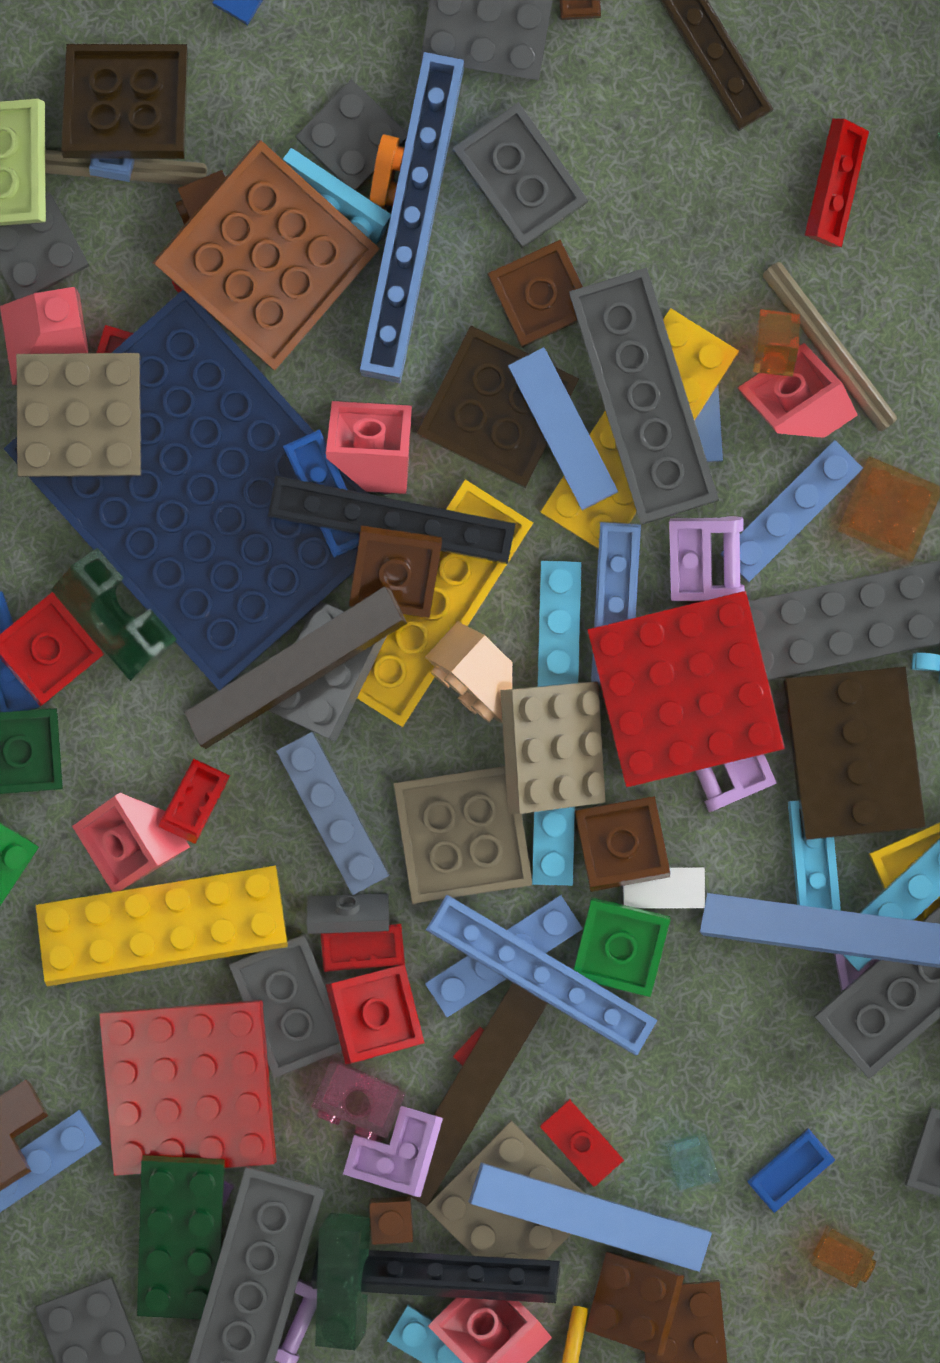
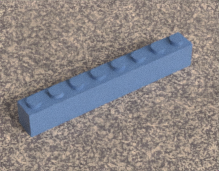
M427 52L423 54L360 366L361 376L401 383L464 72V60Z

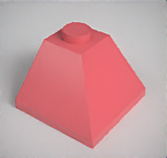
M75 287L34 293L0 306L12 385H17L16 354L89 353L80 293Z
M805 343L738 387L746 400L778 434L825 438L858 416L843 383Z
M332 401L326 458L366 492L406 494L412 406Z
M122 793L115 795L72 826L112 892L124 890L190 848L185 839L159 827L165 813L164 810Z
M455 1298L428 1325L463 1363H527L552 1338L541 1323L519 1301Z

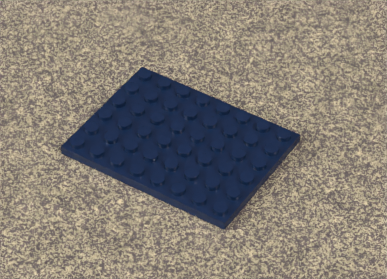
M182 290L112 352L140 354L141 476L29 478L220 691L354 573L357 548L334 558L320 527L268 517L275 476L298 480L283 446L314 431L211 315ZM16 437L3 449L17 464ZM338 469L347 490L369 494Z

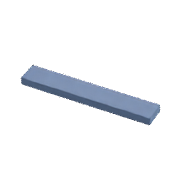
M707 893L700 933L703 936L940 968V924Z
M448 895L445 896L425 930L635 1056L638 1055L657 1022L655 1018Z
M482 1162L480 1163L468 1201L470 1204L698 1272L701 1270L712 1234L710 1231Z

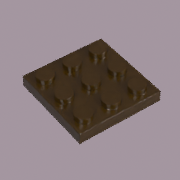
M66 44L61 147L63 158L185 159L188 75L187 44Z
M470 325L417 432V436L526 489L547 446V442L508 365L530 354ZM555 367L571 398L579 378Z

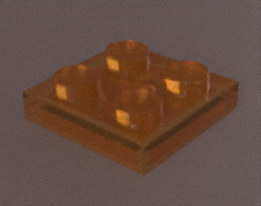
M869 456L837 532L911 563L940 498V486Z

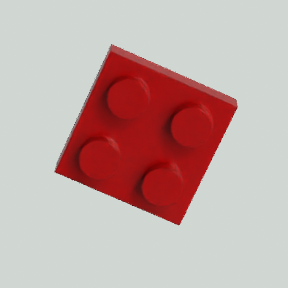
M53 592L0 634V659L40 707L104 655L102 650Z
M398 965L326 984L345 1064L355 1063L425 1043L405 965Z

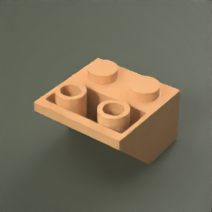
M457 621L425 656L434 666L431 674L445 687H451L460 695L458 700L473 714L476 715L478 713L487 722L494 718L502 723L500 690L512 689V661L484 634Z

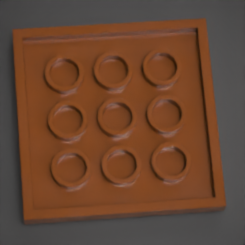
M257 140L152 263L272 370H276L380 248L263 141Z

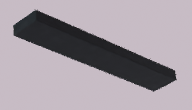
M275 476L268 517L356 535H360L362 525L442 537V552L502 564H508L516 524Z
M317 1247L311 1283L312 1289L556 1303L560 1277V1261Z

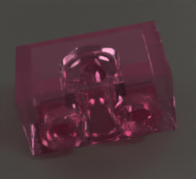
M332 1059L312 1107L319 1109L317 1113L319 1118L339 1125L342 1119L356 1125L355 1133L377 1141L379 1135L384 1138L388 1137L407 1090ZM361 1091L369 1098L367 1110L356 1113L348 1108L346 1098L351 1092Z

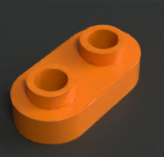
M383 134L376 156L369 200L386 211L388 206L393 207L397 183L393 182L395 170L400 171L405 147L399 146L400 138Z

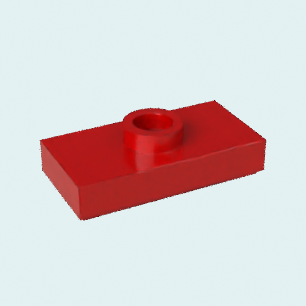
M193 759L168 805L159 827L196 844L229 781L230 775Z
M402 923L390 924L389 931L320 933L324 972L405 965Z
M568 1099L540 1125V1128L593 1187L598 1185L624 1161L622 1156L571 1099Z

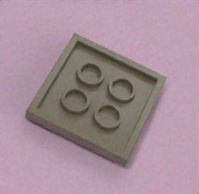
M139 353L16 354L18 477L141 476Z
M598 681L500 690L508 814H524L606 803Z
M505 766L394 783L412 904L444 899L446 895L453 898L533 885L522 814H508Z
M510 1120L425 1208L473 1256L547 1260L571 1235L570 1233L479 1207L468 1202L481 1162L584 1193Z

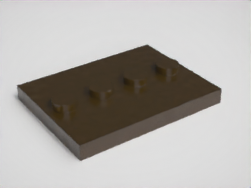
M906 666L786 678L784 680L803 841L926 827Z

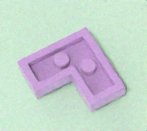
M401 1106L390 1145L354 1135L343 1175L421 1197L443 1118Z

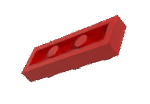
M832 118L805 231V236L831 247H842L869 134L868 130L846 119Z

